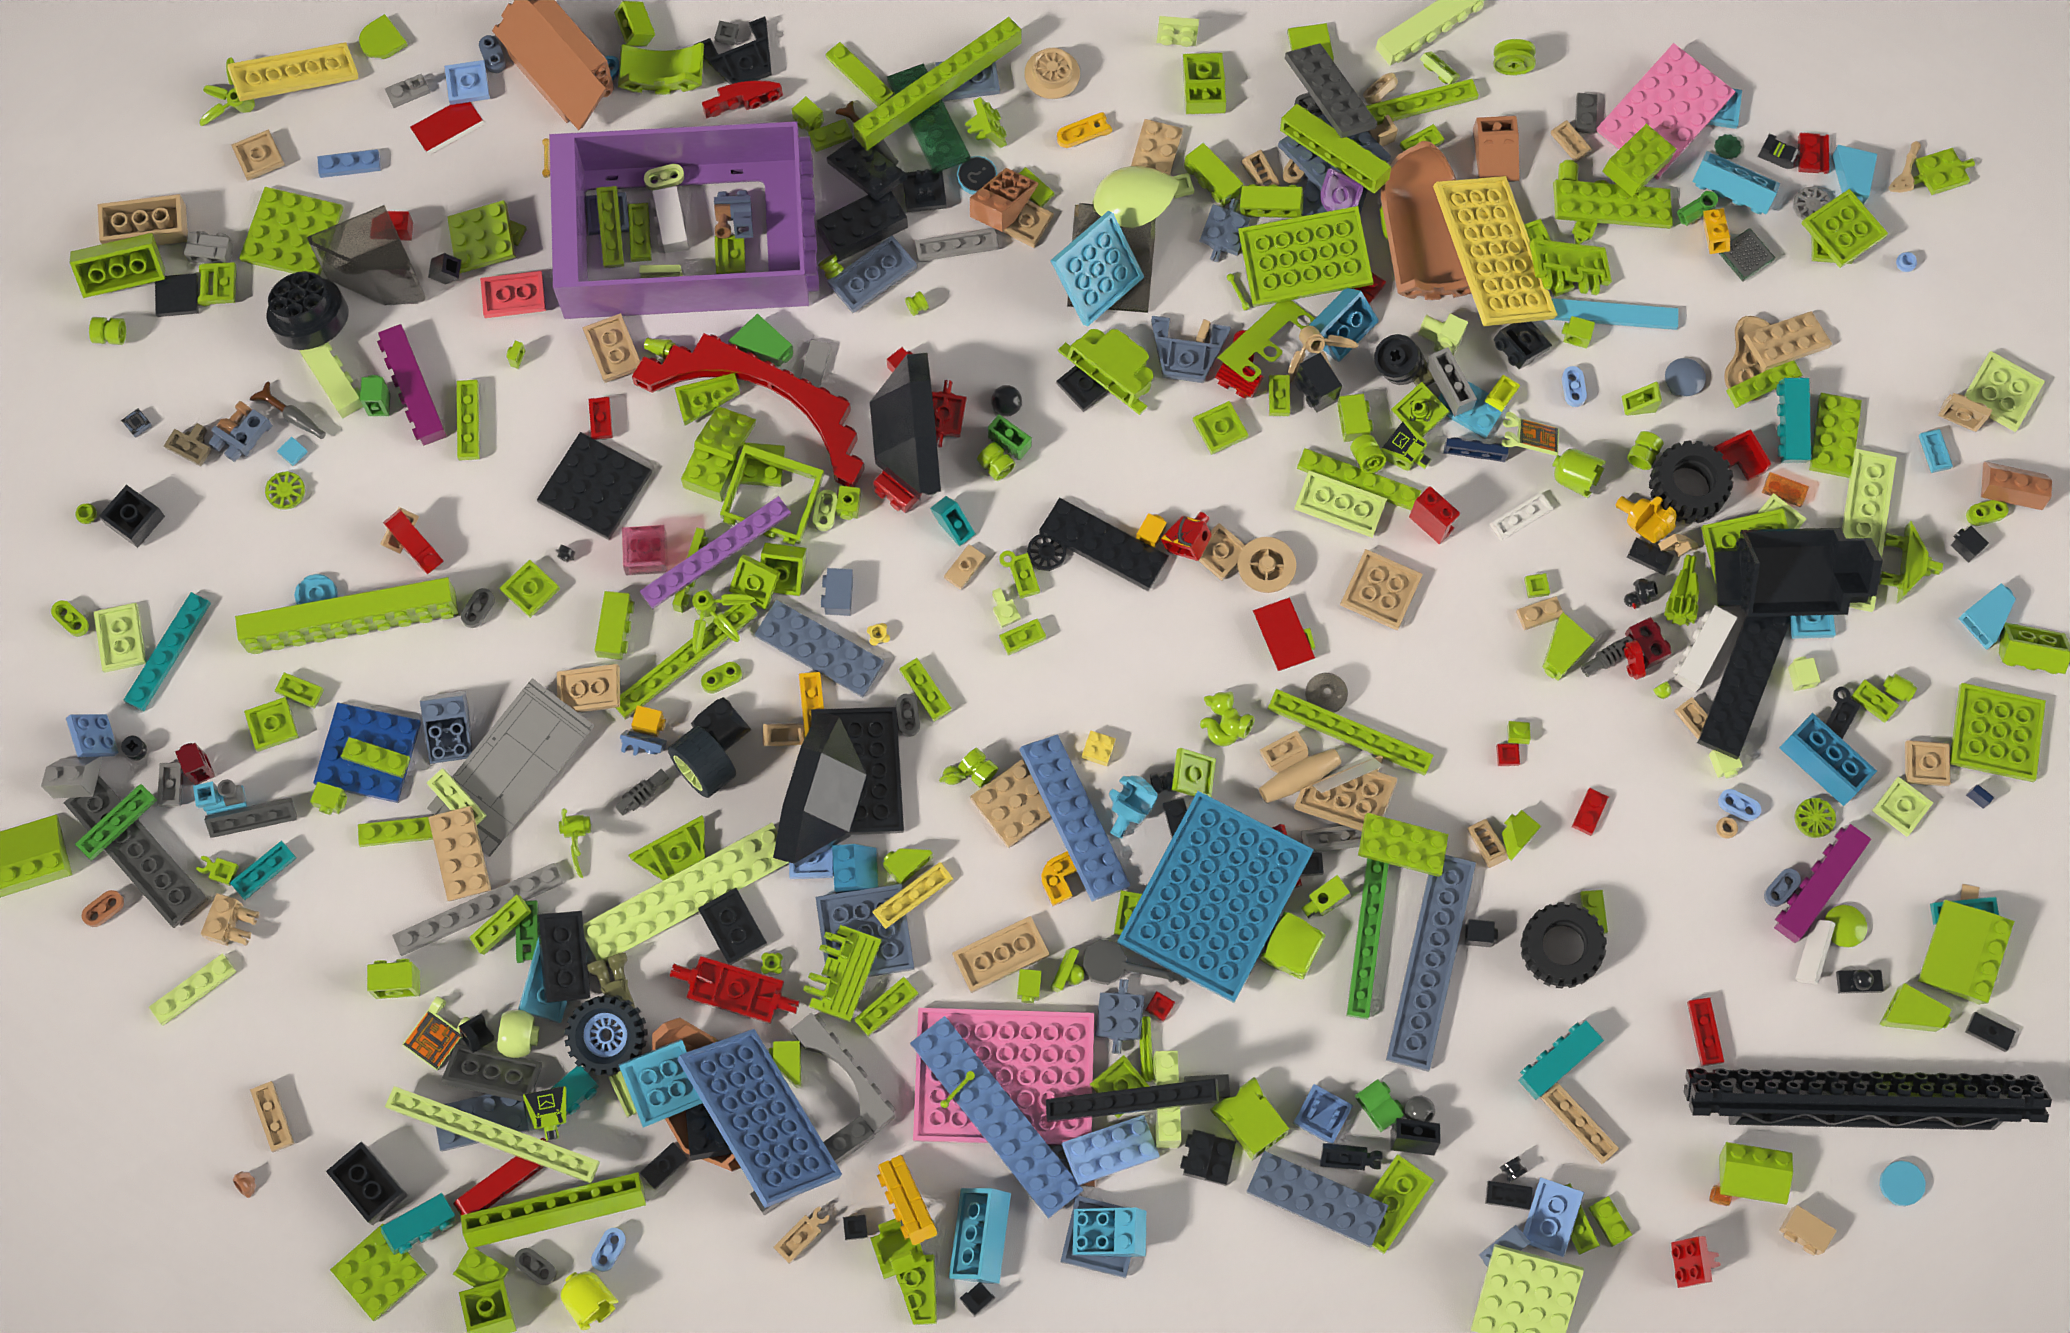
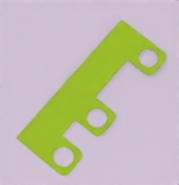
M1292 300L1278 302L1217 358L1245 380L1252 382L1261 374V369L1249 361L1248 358L1257 352L1269 362H1274L1282 355L1283 351L1269 339L1288 321H1291L1300 329L1306 327L1298 323L1297 319L1301 315L1307 316L1310 319V323L1315 318ZM1267 346L1274 347L1277 354L1274 357H1269L1265 355L1264 348ZM1251 366L1255 369L1256 373L1254 376L1248 377L1244 375L1243 368Z

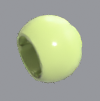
M510 1010L502 1014L498 1034V1051L501 1054L511 1058H520L530 1054L532 1046H537L540 1027L534 1026V1016L522 1010Z

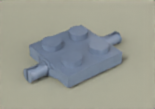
M1231 199L1229 208H1222L1214 204L1211 207L1199 242L1209 245L1213 249L1210 260L1213 261L1215 257L1214 262H1218L1221 252H1228L1236 256L1239 252L1241 243L1238 228L1248 227L1250 218L1236 212L1239 204L1238 200H1236L1233 206L1235 199Z
M1119 979V992L1100 993L1095 1036L1113 1040V1054H1121L1122 1041L1140 1040L1144 996L1127 993L1129 982L1127 979Z

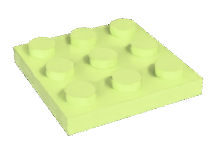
M1990 351L1964 396L1973 402L1982 403L1987 408L1992 409L1989 418L2016 432L2045 381Z

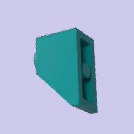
M945 496L930 507L938 523L958 546H961L976 534L958 503L951 498Z

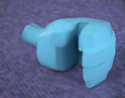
M1123 776L1119 780L1123 785L1122 791L1118 792L1111 789L1109 792L1113 802L1112 810L1118 815L1110 833L1121 839L1130 822L1140 824L1150 813L1158 798V794L1152 785L1140 776Z

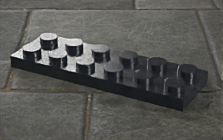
M1060 497L1039 529V534L1065 546L1067 549L1148 592L1169 555Z

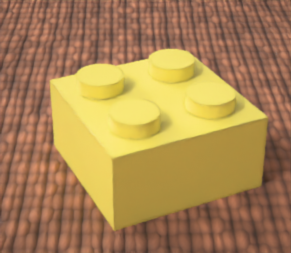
M1090 730L1082 753V759L1107 766L1116 738Z

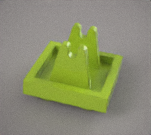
M981 97L973 100L977 115L965 123L967 127L971 126L967 132L969 134L979 133L975 136V139L978 141L988 138L999 148L1006 146L1005 137H1007L1003 126L1000 125L999 120H1001V116L998 110L993 109L991 104L985 102Z

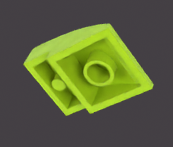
M1222 53L1183 54L1186 114L1225 113L1226 94Z

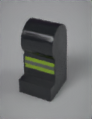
M1769 133L1757 157L1782 168L1792 169L1800 155V151L1793 146L1776 140L1777 136Z

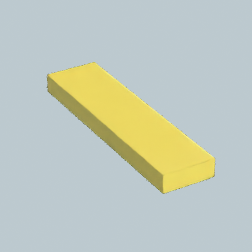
M939 862L876 908L873 914L883 927L887 929L951 882L953 877L943 864Z

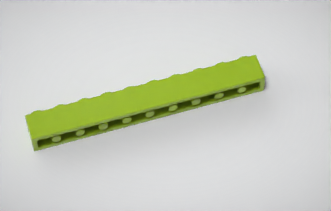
M1007 17L853 124L854 138L866 150H869L1020 45L1022 29L1010 17Z

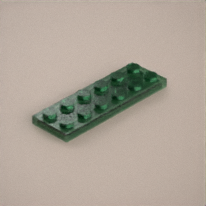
M923 63L887 76V82L894 95H896L928 73ZM942 99L908 122L933 174L970 161V154Z

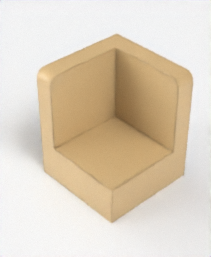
M1386 115L1384 116L1383 123L1377 125L1376 129L1369 130L1368 133L1383 147L1395 141L1398 129L1390 116Z

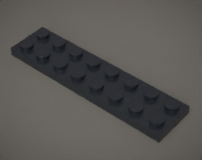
M1746 615L1698 738V744L1736 760L1739 758L1789 627L1790 616L1747 617Z

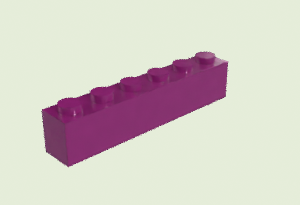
M399 324L378 332L380 340L377 343L381 352H386L387 358H384L388 370L392 369L394 372L391 378L395 388L400 387L401 393H398L402 405L406 404L408 407L405 413L409 423L413 422L415 425L412 431L416 440H421L423 446L446 438V433L402 325Z
M1849 824L1845 829L1841 827L1834 836L1837 840L1833 845L1829 843L1822 854L1825 856L1822 861L1817 860L1810 869L1813 871L1812 875L1809 878L1806 876L1799 885L1801 888L1799 893H1793L1787 901V904H1789L1787 910L1784 911L1782 909L1775 918L1777 924L1774 926V929L1794 943L1803 937L1872 840L1852 824Z

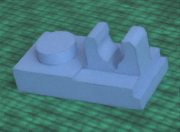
M625 730L620 735V739H622L621 751L623 753L627 751L629 745H632L634 749L633 755L635 756L639 753L640 748L645 749V752L649 754H658L666 747L667 740L629 730Z

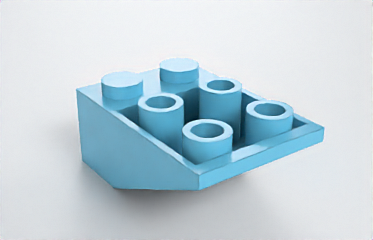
M1136 1207L1074 1209L1073 1255L1146 1256L1147 1211Z

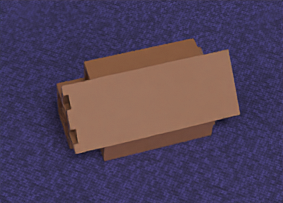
M514 0L513 3H508L501 15L503 20L500 24L494 26L492 32L507 48L509 58L566 123L571 121L579 131L584 127L603 97L609 96L614 90L607 59L555 0Z

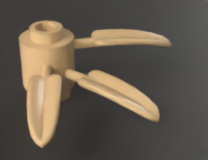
M1304 327L1299 334V340L1303 347L1301 351L1295 352L1288 370L1290 382L1294 380L1299 364L1303 362L1306 356V349L1311 353L1318 354L1321 352L1331 368L1325 352L1322 351L1325 347V342L1328 346L1357 348L1358 344L1351 339L1336 335H1329L1327 339L1321 335L1316 327Z

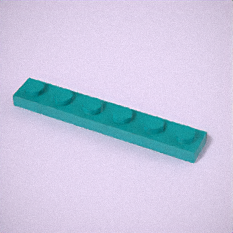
M190 592L123 699L126 703L143 712L145 711L211 605L208 600Z

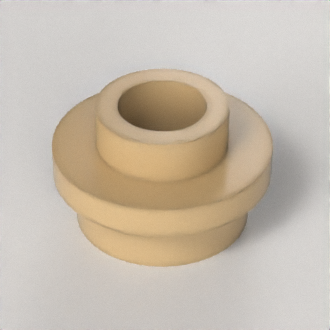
M1724 817L1717 822L1716 831L1722 838L1730 839L1737 834L1738 825L1732 818ZM1724 825H1727L1730 828L1729 832H1726L1723 829Z

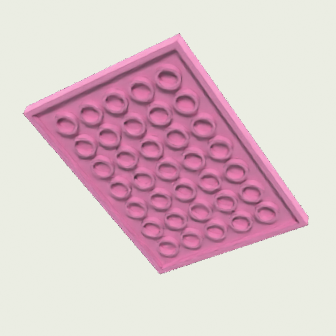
M918 1008L917 1037L945 1016L1048 1145H1062L1065 1141L1092 1132V1117L1047 1122L1045 1099L1092 1094L1093 1088L1090 1083L1093 1081L1094 1013ZM916 1053L913 1141L988 1143L954 1099L949 1102L947 1108L941 1107L940 1102L950 1094Z

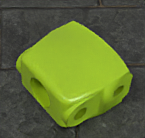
M1284 911L1281 921L1276 926L1269 940L1266 953H1262L1260 960L1279 971L1286 972L1293 977L1303 980L1326 935L1303 919Z

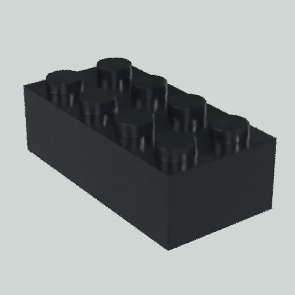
M892 191L877 201L871 196L866 195L816 220L818 233L831 255H836L837 262L908 228L907 216Z

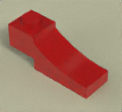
M400 509L383 522L404 550L426 574H429L444 562Z

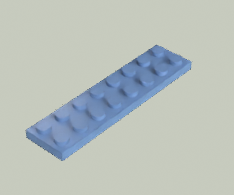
M1054 735L1022 746L1019 749L1091 901L1093 902L1128 889L1131 885L1059 736Z

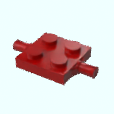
M944 380L943 391L932 392L938 448L942 447L943 436L961 437L967 397L955 395L951 392L953 384L951 380H949V384L948 380Z

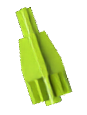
M1690 554L1684 558L1683 569L1680 570L1679 576L1676 578L1666 603L1664 614L1667 621L1672 620L1671 624L1676 623L1679 626L1683 624L1689 626L1690 623L1694 624L1699 607L1697 605L1699 597L1698 574L1695 572L1697 557Z

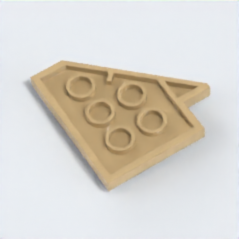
M1383 756L1375 757L1382 764ZM1378 768L1323 793L1312 786L1346 771L1343 770L1302 789L1294 809L1362 831L1365 814L1371 813L1384 817L1397 784V778L1378 772L1380 769Z

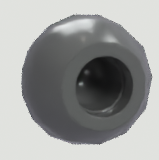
M1413 1096L1407 1101L1404 1113L1406 1119L1431 1122L1435 1116V1106L1425 1096Z

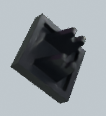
M942 169L905 172L908 178L903 182L907 212L947 208Z

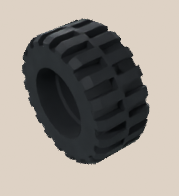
M1691 440L1684 441L1682 445L1678 442L1663 452L1651 471V479L1649 481V488L1652 489L1650 493L1651 498L1653 499L1656 496L1663 498L1662 508L1667 510L1671 506L1676 511L1677 522H1680L1682 519L1685 520L1686 524H1692L1694 520L1697 523H1701L1706 518L1714 517L1731 494L1730 491L1733 488L1734 482L1731 480L1733 478V471L1728 470L1730 463L1727 459L1723 460V454L1720 451H1714V447L1710 444L1704 446L1701 441H1696L1695 444H1692ZM1682 468L1696 470L1706 479L1709 492L1702 496H1691L1682 492L1674 481V471Z
M1558 902L1556 905L1549 904L1544 909H1539L1528 921L1520 942V947H1522L1521 956L1526 962L1527 970H1531L1534 974L1533 977L1537 980L1541 979L1544 981L1543 984L1547 986L1555 985L1556 988L1563 989V987L1573 988L1578 984L1582 985L1598 971L1606 955L1605 946L1607 945V939L1603 935V926H1599L1597 922L1599 919L1595 915L1591 916L1588 913L1589 910L1585 907L1582 909L1578 908L1575 903L1566 905L1564 902ZM1566 926L1575 930L1581 936L1584 943V951L1577 962L1570 965H1560L1547 957L1543 950V939L1551 928Z

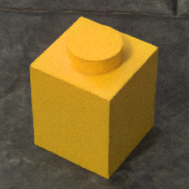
M1148 513L1137 532L1136 538L1156 548L1166 530L1167 522L1157 514L1152 515Z
M637 705L631 726L635 732L658 737L660 731H663L665 728L666 719H664L662 711Z

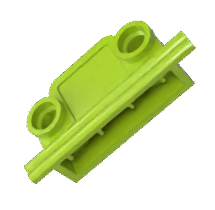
M1091 329L1071 346L1065 342L1058 349L1059 353L1137 414L1141 415L1148 406L1138 398L1141 395L1147 394L1151 387L1153 372L1150 368L1146 367L1149 355L1142 346L1137 345L1128 335L1117 329H1112L1106 334L1101 330Z

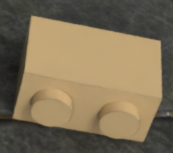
M1798 1205L1791 1208L1779 1231L1784 1233V1238L1793 1243L1798 1242L1804 1246L1803 1250L1811 1255L1823 1254L1837 1231Z

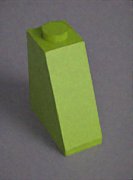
M1564 612L1556 622L1542 666L1545 669V673L1557 681L1582 657L1595 641Z
M1903 983L1897 988L1880 1025L1937 1032L1942 1028H1946L1950 1023L1951 1017L1949 1014L1952 1009Z

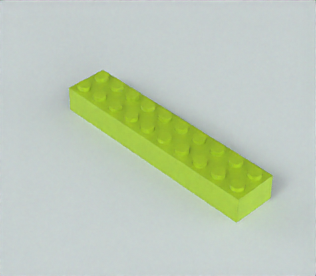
M446 577L235 616L238 641L248 653L260 654L263 650H281L285 646L290 645L303 646L306 642L314 641L319 643L333 637L342 639L355 633L364 635L369 633V631L377 629L379 631H386L393 626L407 627L415 622L429 623L437 618L450 619L454 615H459L455 589L449 578Z

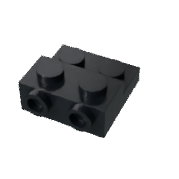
M1532 321L1512 323L1501 329L1493 339L1495 347L1499 351H1503L1508 356V362L1519 370L1532 363L1536 357L1552 347V344Z
M1193 1130L1192 1134L1187 1135L1185 1147H1189L1187 1156L1183 1155L1180 1168L1184 1169L1183 1175L1226 1186L1236 1141L1217 1137L1215 1134Z

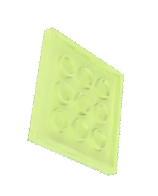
M1494 1244L1472 1321L1471 1331L1478 1333H1566L1583 1276V1267Z

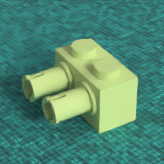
M1449 314L1446 322H1441L1426 315L1418 335L1433 341L1435 351L1438 352L1449 347L1454 356L1463 338L1468 321Z

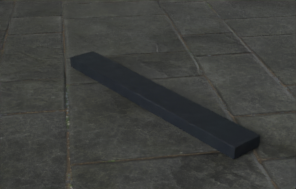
M1214 1078L1045 1099L1047 1122H1057L1219 1102L1218 1080Z

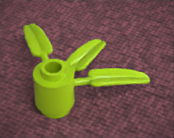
M230 57L226 61V72L229 84L233 85L231 76L228 71V64L235 62L233 58ZM206 85L203 89L206 94L221 100L227 98L228 103L223 106L219 103L212 107L202 116L199 124L200 126L206 125L224 113V109L229 106L242 113L250 112L255 107L254 99L239 101L235 87L228 92L227 89Z
M708 591L697 592L692 599L693 606L697 614L700 615L699 620H695L693 629L694 652L696 654L699 653L702 647L706 628V621L703 619L711 615L714 617L713 622L730 639L739 642L740 636L724 615H717L715 613L716 603H722L723 606L751 604L756 601L755 598L743 594H724L721 597L722 599H714Z
M563 808L561 810L562 821H559V832L564 834L565 838L571 837L573 863L578 876L583 878L577 856L581 855L577 840L578 836H586V833H591L590 817L584 816V814L566 816L567 810Z

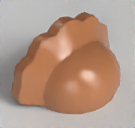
M243 1171L234 1175L233 1183L238 1191L245 1197L250 1198L255 1192V1178L249 1172Z

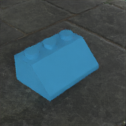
M1348 288L1343 290L1309 326L1316 327L1324 338L1328 339L1329 335H1336L1358 343L1379 320L1363 293L1359 290ZM1325 342L1323 350L1337 362H1340L1353 348L1328 346Z

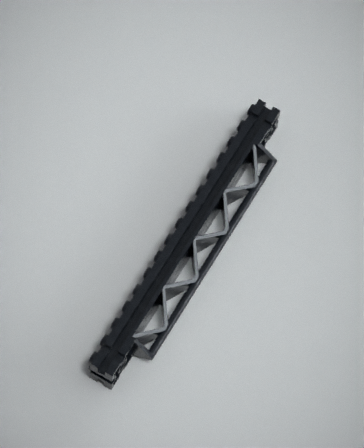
M1703 1068L1686 1069L1685 1077L1688 1083L1684 1084L1683 1090L1686 1100L1689 1101L1692 1116H1710L1711 1113H1718L1719 1116L1729 1117V1125L1995 1130L2003 1122H2021L2022 1119H2028L2030 1122L2048 1123L2049 1114L2046 1107H2051L2052 1099L2047 1090L2043 1088L2044 1085L2039 1077L2030 1074L2016 1079L2011 1074L1969 1075L1960 1073L1957 1075L1946 1073L1925 1074L1922 1072L1907 1074L1901 1072L1880 1073L1877 1071L1859 1073L1857 1071L1836 1072L1830 1070L1827 1072H1815L1812 1070L1771 1071L1768 1069L1759 1071L1747 1069L1726 1070L1723 1068L1707 1072ZM1807 1115L1811 1118H1801L1799 1116ZM1869 1116L1875 1118V1119H1861V1118H1865V1117H1869ZM1936 1118V1119H1939V1120H1926V1119Z

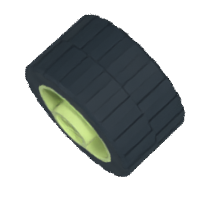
M695 726L668 747L670 758L680 774L692 788L705 798H710L736 777V769L729 756L719 743L700 726Z

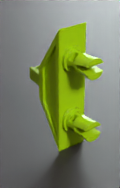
M1912 521L1906 525L1904 536L1885 534L1886 541L1884 546L1897 547L1902 550L1900 575L1882 571L1880 574L1882 579L1879 581V584L1897 587L1898 603L1923 576H1930V574L1939 575L1943 571V563L1932 561V558L1928 557L1929 553Z

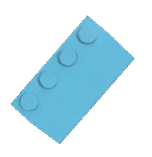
M1706 151L1692 181L1696 183L1695 186L1698 188L1712 190L1721 198L1728 197L1732 199L1734 204L1739 206L1746 205L1757 214H1767L1780 186V183L1709 151Z
M961 1188L949 1273L950 1279L981 1283H1000L1011 1193L993 1188Z

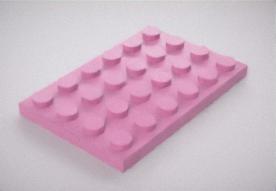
M1673 43L1604 119L1596 131L1620 149L1645 124H1648L1677 149L1670 162L1654 176L1658 180L1732 98L1736 91Z

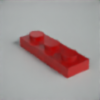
M1711 998L1689 1000L1687 1005L1701 1067L1724 1063Z

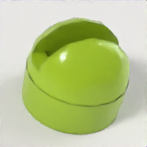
M1665 681L1655 687L1653 691L1657 697L1664 699L1671 695L1672 689L1668 681Z

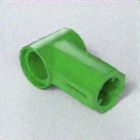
M1705 191L1698 199L1679 209L1677 214L1681 223L1688 226L1703 217V211L1715 209L1718 202L1717 194L1712 191ZM1704 201L1709 202L1711 205L1704 204Z

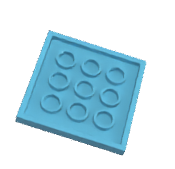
M1107 211L1050 260L1082 324L1085 326L1093 323L1144 278L1114 213Z

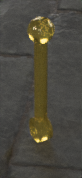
M544 138L542 140L544 145V170L542 175L548 178L550 176V171L548 170V145L550 143L548 138Z

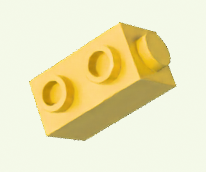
M1724 208L1703 211V225L1709 254L1729 252L1730 235Z

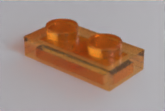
M1769 472L1761 493L1772 496L1774 493L1783 501L1801 507L1809 486Z

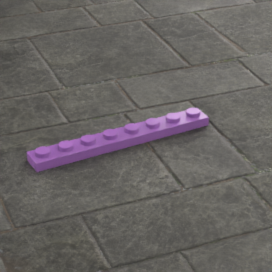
M779 496L641 589L640 593L650 607L654 609L790 516V510Z

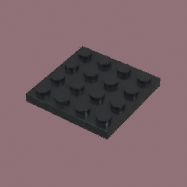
M580 432L538 496L537 502L610 540L650 477L652 470Z

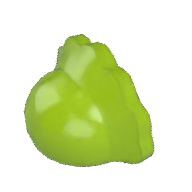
M951 765L944 769L943 776L939 781L955 785L962 779H966V775L957 766Z

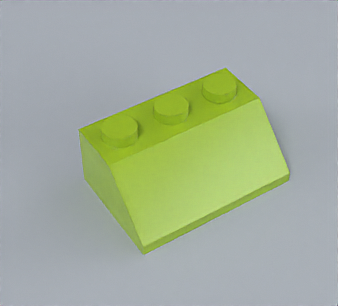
M2005 622L2000 635L1999 655L2002 662L2008 666L2019 665L2029 670L2040 669L2050 674H2066L2070 662V644L2065 633Z
M1726 1142L1719 1155L1720 1194L1787 1205L1793 1176V1153Z

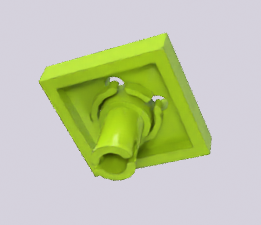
M1423 382L1418 384L1391 409L1402 422L1403 420L1406 421L1421 437H1424L1450 413Z

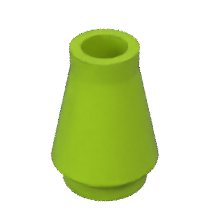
M646 338L644 349L666 359L673 345L676 344L669 339Z

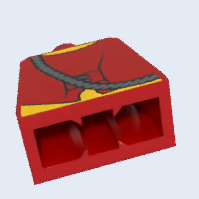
M1199 512L1195 519L1182 516L1161 537L1167 552L1199 561L1212 535L1206 525L1209 517L1203 512Z

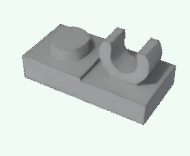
M422 74L385 88L393 108L430 93Z

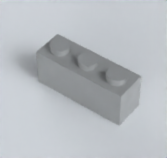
M1449 347L1431 354L1426 365L1454 417L1473 409L1477 398Z

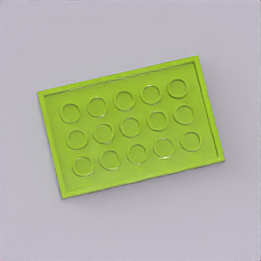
M1358 206L1238 228L1253 307L1343 291L1348 288L1353 289L1373 285Z

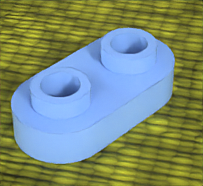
M1570 366L1562 374L1565 401L1572 407H1579L1583 405L1587 397L1584 375L1580 368ZM1569 377H1573L1575 381L1569 380ZM1572 396H1577L1578 400H1574Z
M1727 789L1718 798V804L1721 809L1745 821H1754L1761 813V806L1756 800L1736 790ZM1727 798L1732 801L1731 805L1726 803ZM1745 808H1749L1752 813L1747 814Z
M610 1228L602 1236L591 1257V1263L596 1270L606 1272L615 1264L626 1243V1236L622 1230ZM614 1236L619 1238L616 1244L611 1243V1238ZM601 1257H607L606 1264H600Z

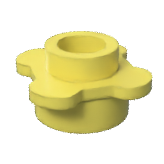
M880 623L867 628V633L871 638V645L876 646L881 642H889L890 636L887 634L886 624Z

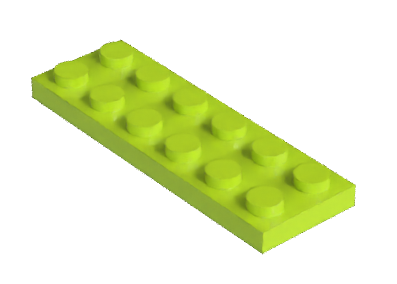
M1556 179L1553 182L1555 219L1670 229L1673 226L1670 189L1643 187L1634 197H1631L1617 184Z

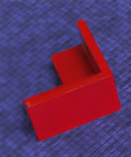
M1751 429L1713 448L1714 451H1720L1723 454V460H1728L1730 463L1729 468L1738 464L1747 481L1766 473L1771 466L1769 458Z

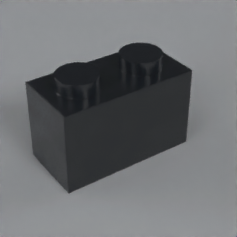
M1396 1118L1390 1130V1150L1434 1156L1440 1145V1123Z

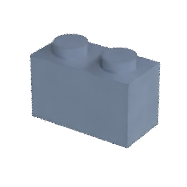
M827 568V575H823L822 588H826L825 595H821V607L825 609V615L851 616L853 570Z

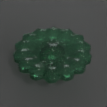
M1724 134L1715 141V152L1724 159L1732 160L1741 153V142L1731 134Z

